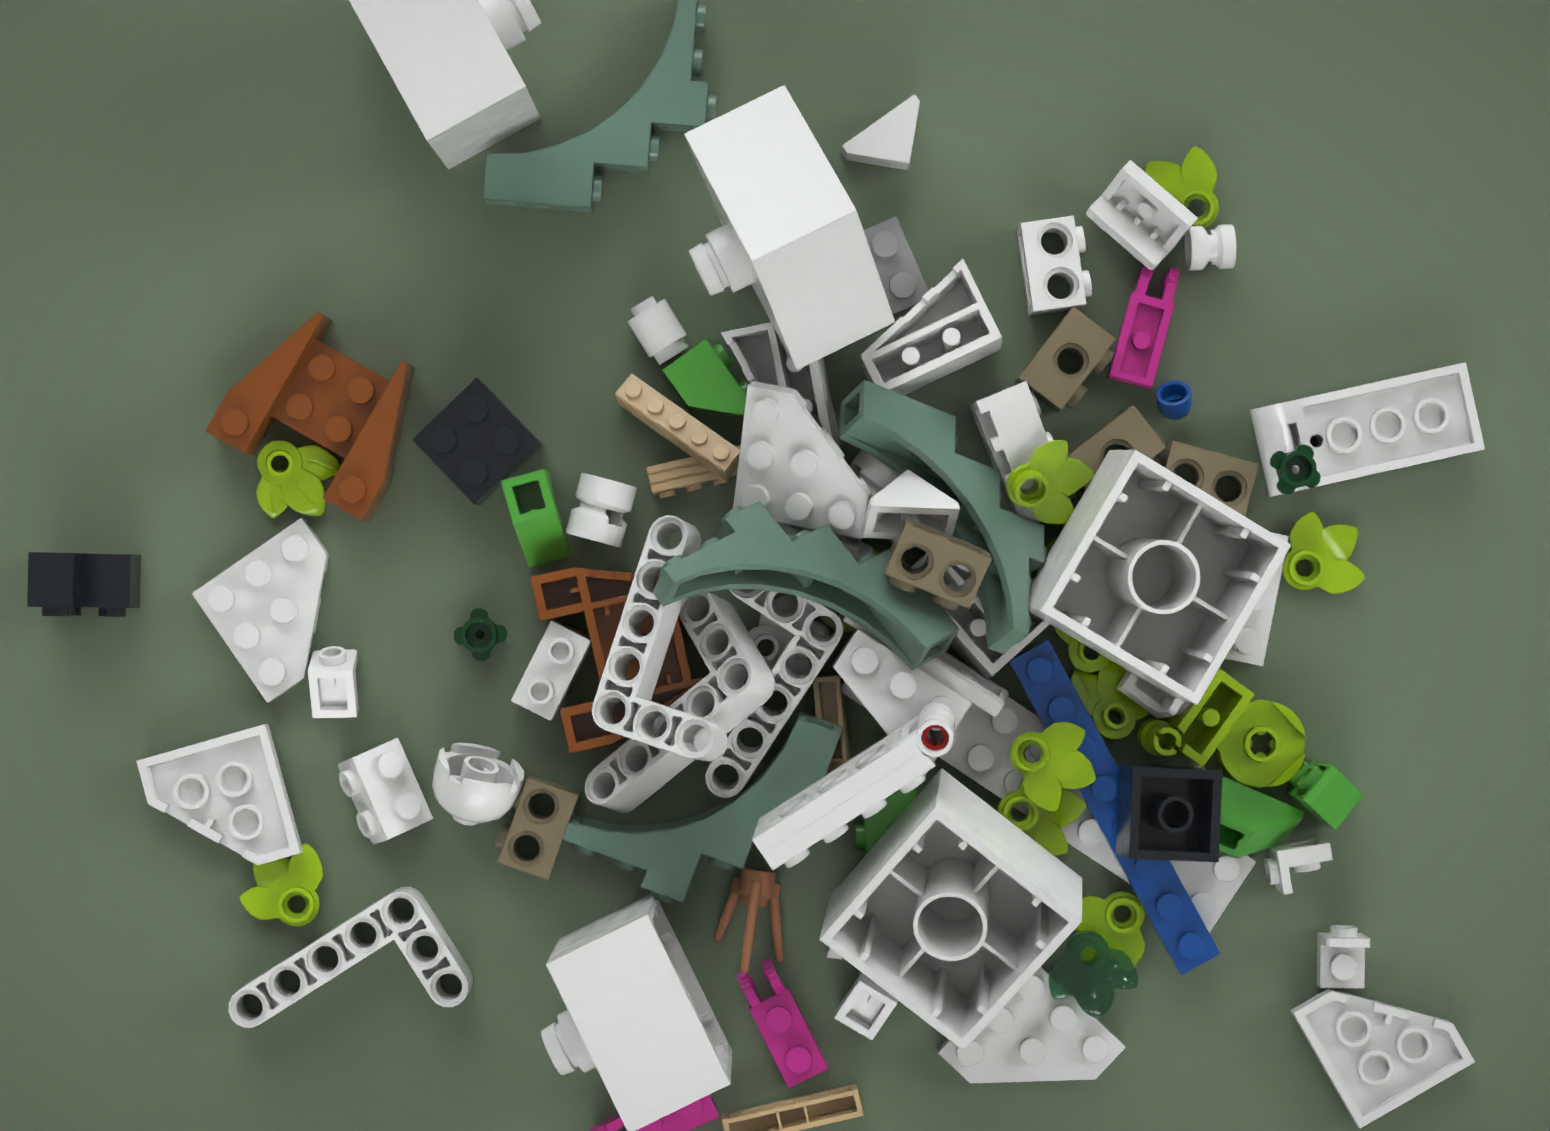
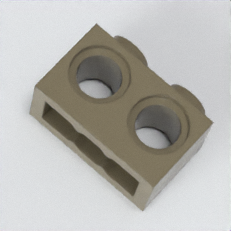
M1177 441L1166 443L1160 463L1161 466L1171 472L1178 465L1188 467L1193 474L1192 485L1241 515H1246L1259 464ZM1221 477L1229 478L1235 485V495L1229 502L1221 500L1215 491L1216 483Z
M904 517L883 568L884 574L891 576L889 583L897 588L914 593L916 587L932 593L931 600L945 608L957 610L958 605L970 609L992 558L989 551ZM911 547L923 549L927 553L925 563L915 569L903 565L901 557L907 549ZM953 565L966 567L969 570L968 579L959 586L947 584L943 578L945 571Z
M530 775L526 783L522 784L520 794L512 807L516 809L511 826L503 824L494 846V849L501 851L498 863L549 880L564 842V834L568 823L573 817L581 792ZM546 793L553 798L555 809L551 815L540 816L533 811L531 800L535 794ZM531 835L537 839L540 845V852L536 857L526 858L518 852L516 843L520 836Z

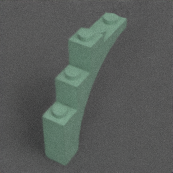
M678 0L674 25L663 53L642 87L618 112L595 128L557 146L524 153L487 154L483 193L485 202L488 205L593 213L594 202H602L604 176L596 175L597 169L649 174L650 162H658L660 152V135H653V130L687 133L715 119L717 96L709 95L708 82L692 81L693 76L701 77L703 50L695 49L696 32H705L706 5H698L699 0Z
M864 380L841 402L839 439L870 453L899 475L909 469L959 503L960 511L952 536L989 551L992 558L978 591L985 615L987 648L1003 654L1029 634L1031 627V617L1029 615L1031 578L1029 574L1038 569L1044 563L1046 557L1044 525L1000 508L1002 501L1000 471L955 453L958 446V438L955 436L956 416Z
M760 501L744 509L741 506L733 508L721 519V528L716 537L707 540L696 552L684 558L678 555L668 560L659 571L660 577L653 591V594L663 607L692 595L724 589H762L795 595L827 606L859 623L887 644L911 671L945 653L959 631V627L942 606L931 600L933 595L930 592L916 587L915 592L911 593L889 583L891 576L884 574L883 566L890 549L879 555L871 552L857 562L827 524L812 532L808 529L802 530L790 539ZM901 557V562L903 563V565H905L906 567L910 568V567L908 566V564H907V563L903 560V558Z
M800 712L785 744L766 769L737 795L700 813L679 820L651 824L612 823L574 814L568 823L563 840L572 843L571 847L579 853L589 856H596L597 853L614 858L613 863L625 870L638 871L639 868L646 870L641 887L650 890L649 895L651 897L654 896L655 899L665 903H674V900L683 903L701 854L709 856V862L720 868L728 870L734 869V866L744 868L759 818L826 775L841 735L842 726Z

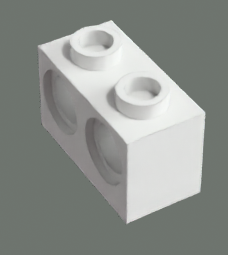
M1074 215L1020 223L1016 230L1029 316L1067 311L1073 306L1076 309L1084 307L1087 304L1086 297L1092 296V285L1089 271H1082L1079 253L1086 251L1085 236L1082 226L1075 227ZM1045 233L1059 235L1064 244L1062 253L1057 255L1047 253L1041 245L1042 235ZM1060 276L1068 282L1070 293L1067 298L1058 299L1049 293L1047 287L1049 278Z
M551 620L511 701L552 721L556 717L591 647L590 637L557 620Z

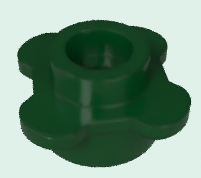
M1302 444L1295 451L1288 453L1277 451L1271 456L1270 465L1276 469L1279 479L1277 489L1282 494L1289 495L1296 488L1303 486L1314 488L1319 484L1321 476L1317 471L1316 462L1313 459L1314 451L1310 446ZM1294 465L1299 467V472L1297 474H1294L1291 471V468Z
M482 608L474 609L470 613V620L463 627H458L454 631L455 642L459 645H464L468 650L472 651V656L477 661L489 659L492 648L497 643L504 642L507 638L506 628L503 625H496L488 617V612ZM479 630L485 634L483 639H478L476 636Z

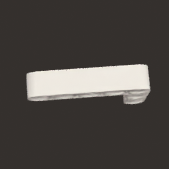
M666 515L658 518L648 532L593 702L592 715L596 724L606 731L687 758L713 761L723 755L727 748L728 739L726 731L720 724L651 701L684 600L682 599L663 607L653 594L654 581L660 574L661 567L668 560L678 555L684 558L696 552L701 546L700 533L695 526L675 516ZM680 528L682 540L676 548L670 550L668 538L675 529ZM651 614L654 620L653 629L648 635L643 636L640 631L641 622L647 615ZM633 658H637L640 664L639 672L636 677L629 680L626 674L627 665ZM622 701L626 708L625 716L619 723H615L612 711L614 706ZM663 714L667 721V727L660 737H656L653 732V723L659 715ZM701 728H705L709 736L708 743L704 749L697 751L694 745V736Z
M729 589L735 597L794 635L771 668L775 680L774 690L780 691L785 695L787 706L782 710L773 711L763 704L727 735V748L723 755L710 762L705 774L707 787L714 795L721 798H730L737 795L743 789L839 643L844 630V618L839 612L796 596L798 608L791 613H783L774 604V596L779 592L762 589ZM818 616H828L835 622L836 632L829 637H820L813 632L811 622ZM795 653L805 654L810 659L812 668L807 673L796 674L789 669L787 658ZM747 727L755 728L761 733L763 742L757 747L745 746L739 738V732ZM722 764L731 765L737 770L739 779L731 784L723 783L717 778L715 769Z
M707 592L684 598L679 616L710 673L669 707L712 720L720 724L727 734L767 702L774 691L775 680L734 606L715 594ZM663 714L659 715L653 723V732L656 737H660L667 727V721ZM701 728L694 736V745L697 751L704 749L708 743L709 736L705 728ZM629 739L588 774L585 781L586 797L594 804L619 813H628L648 799L695 759Z
M400 887L244 985L231 997L228 1012L231 1019L237 1025L243 1028L256 1027L392 940H395L431 999L442 1007L459 1005L467 997L473 986V976L424 896L415 888ZM405 898L412 903L414 915L411 919L402 920L394 914L392 909L394 899ZM367 922L375 928V942L363 943L357 938L355 934L357 923ZM420 936L432 937L438 945L437 955L433 957L421 955L416 947L417 938ZM329 946L337 952V966L327 967L319 961V947ZM291 970L299 976V990L290 991L282 985L280 981L282 971ZM444 974L456 975L461 980L462 991L457 994L446 993L441 988L440 977ZM253 994L261 1000V1014L253 1015L246 1011L243 1005L244 995Z

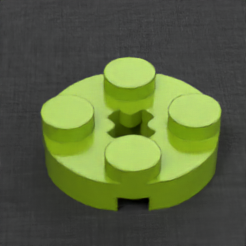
M1253 699L1248 703L1216 748L1218 760L1227 774L1241 784L1258 788L1279 786L1290 780L1303 764L1305 757V730L1300 719L1288 707L1272 701ZM1267 732L1271 736L1267 743L1271 750L1266 755L1261 751L1253 754L1250 749L1253 745L1251 737L1255 733L1262 736Z

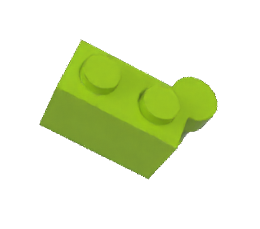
M1219 668L1198 705L1190 703L1180 715L1167 717L1165 721L1160 719L1144 721L1137 730V742L1144 751L1150 754L1171 756L1178 753L1187 761L1204 767L1255 694Z

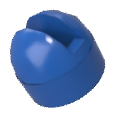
M1170 381L1162 384L1156 391L1157 407L1161 414L1170 420H1180L1185 417L1192 407V391L1190 386L1181 381Z

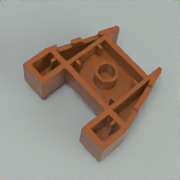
M317 312L227 392L205 431L242 453L255 456L272 424L277 419L345 458L323 499L359 520L369 522L392 482L393 466L397 446L400 443L401 426L415 367L401 360L391 380L385 379L321 342L332 320Z
M573 567L530 577L540 621L580 612L585 613L599 680H601L635 574ZM660 576L656 577L654 581V588ZM651 614L647 615L641 622L640 631L643 636L648 635L653 629L654 620ZM678 618L651 701L666 706L673 704L707 676L702 675L691 678ZM633 658L627 665L626 674L629 680L636 677L639 672L640 664L637 658ZM594 700L560 708L569 753L613 744L624 737L606 731L596 724L592 715ZM622 701L618 702L612 711L615 723H619L625 716L626 708Z

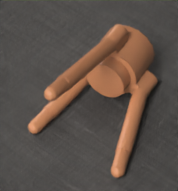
M744 867L743 869L741 868L740 878L733 877L731 892L713 939L716 943L721 942L741 895L740 904L749 905L741 954L740 971L742 973L749 971L758 907H767L768 899L770 901L775 960L777 962L783 961V938L779 902L781 884L775 883L776 872Z

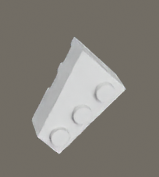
M1025 381L978 400L969 406V409L993 468L1000 471V485L1012 513L1038 523L1040 521L1033 514L1031 508L1017 506L1011 501L1006 492V482L1010 473L1018 466L1027 464L1032 453L1039 446L1046 442L1054 441L1049 432L1045 433L1040 419V415H1042L1040 406L1033 391H1030L1028 383ZM1034 479L1025 481L1021 485V489H1029L1033 485ZM1075 493L1068 496L1069 500L1075 497Z

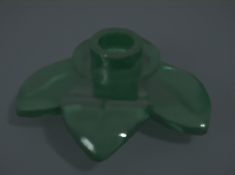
M1090 930L1077 932L1070 937L1065 946V957L1052 966L1048 978L1049 989L1053 999H1063L1074 994L1082 1010L1096 1019L1103 1017L1111 1007L1115 996L1114 989H1133L1138 985L1137 971L1129 956L1121 950L1109 948L1106 940L1099 933ZM1087 947L1094 948L1095 956L1091 960L1084 961L1080 958L1083 949Z

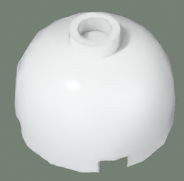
M454 743L451 746L450 752H445L444 747L439 750L432 783L434 795L444 810L461 824L473 826L478 823L497 820L514 806L520 794L524 781V770L520 764L514 759L511 760L510 766L503 761L497 760L500 751L473 743Z

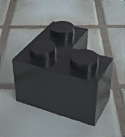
M28 552L27 607H42V616H81V607H99L98 616L126 617V608H140L141 555Z

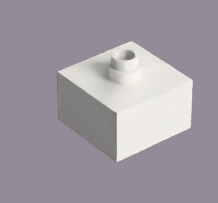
M349 0L425 139L448 170L541 119L525 83L507 53L509 49L526 41L523 32L527 30L530 32L542 24L530 0Z
M785 85L684 134L722 224L721 227L705 234L707 243H700L689 250L692 261L710 296L725 291L724 288L728 286L734 293L746 286L752 285L796 370L895 322L857 210Z
M1109 450L1048 553L1044 563L1031 582L1029 612L1169 696L1198 705L1291 545L1139 451Z
M941 768L830 895L819 940L964 1051L1082 922L1083 878Z
M647 895L559 939L546 966L568 1010L557 1015V1024L554 1022L541 1030V1036L546 1050L560 1075L563 1076L577 1071V1067H580L584 1073L597 1068L627 1131H636L731 1084L732 1049L659 900L655 899L654 896Z

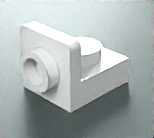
M330 646L312 653L308 668L312 718L357 717L359 711L355 671L358 661L357 650H345L342 647Z
M1317 837L1269 848L1270 858L1264 859V868L1269 885L1275 884L1276 890L1283 895L1292 894L1289 867H1294V872H1310L1320 869V862L1333 860L1330 842Z
M1332 925L1330 926V933L1317 932L1318 987L1365 988V948H1370V938L1362 933H1358V927Z
M860 971L857 980L837 1008L834 1019L873 1040L897 1005L898 1000Z

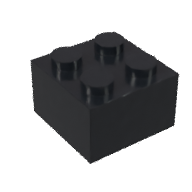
M477 377L412 439L474 505L478 506L502 485L501 480L508 479L543 446L534 434Z
M1120 764L1116 854L1128 859L1219 862L1223 771L1207 767Z

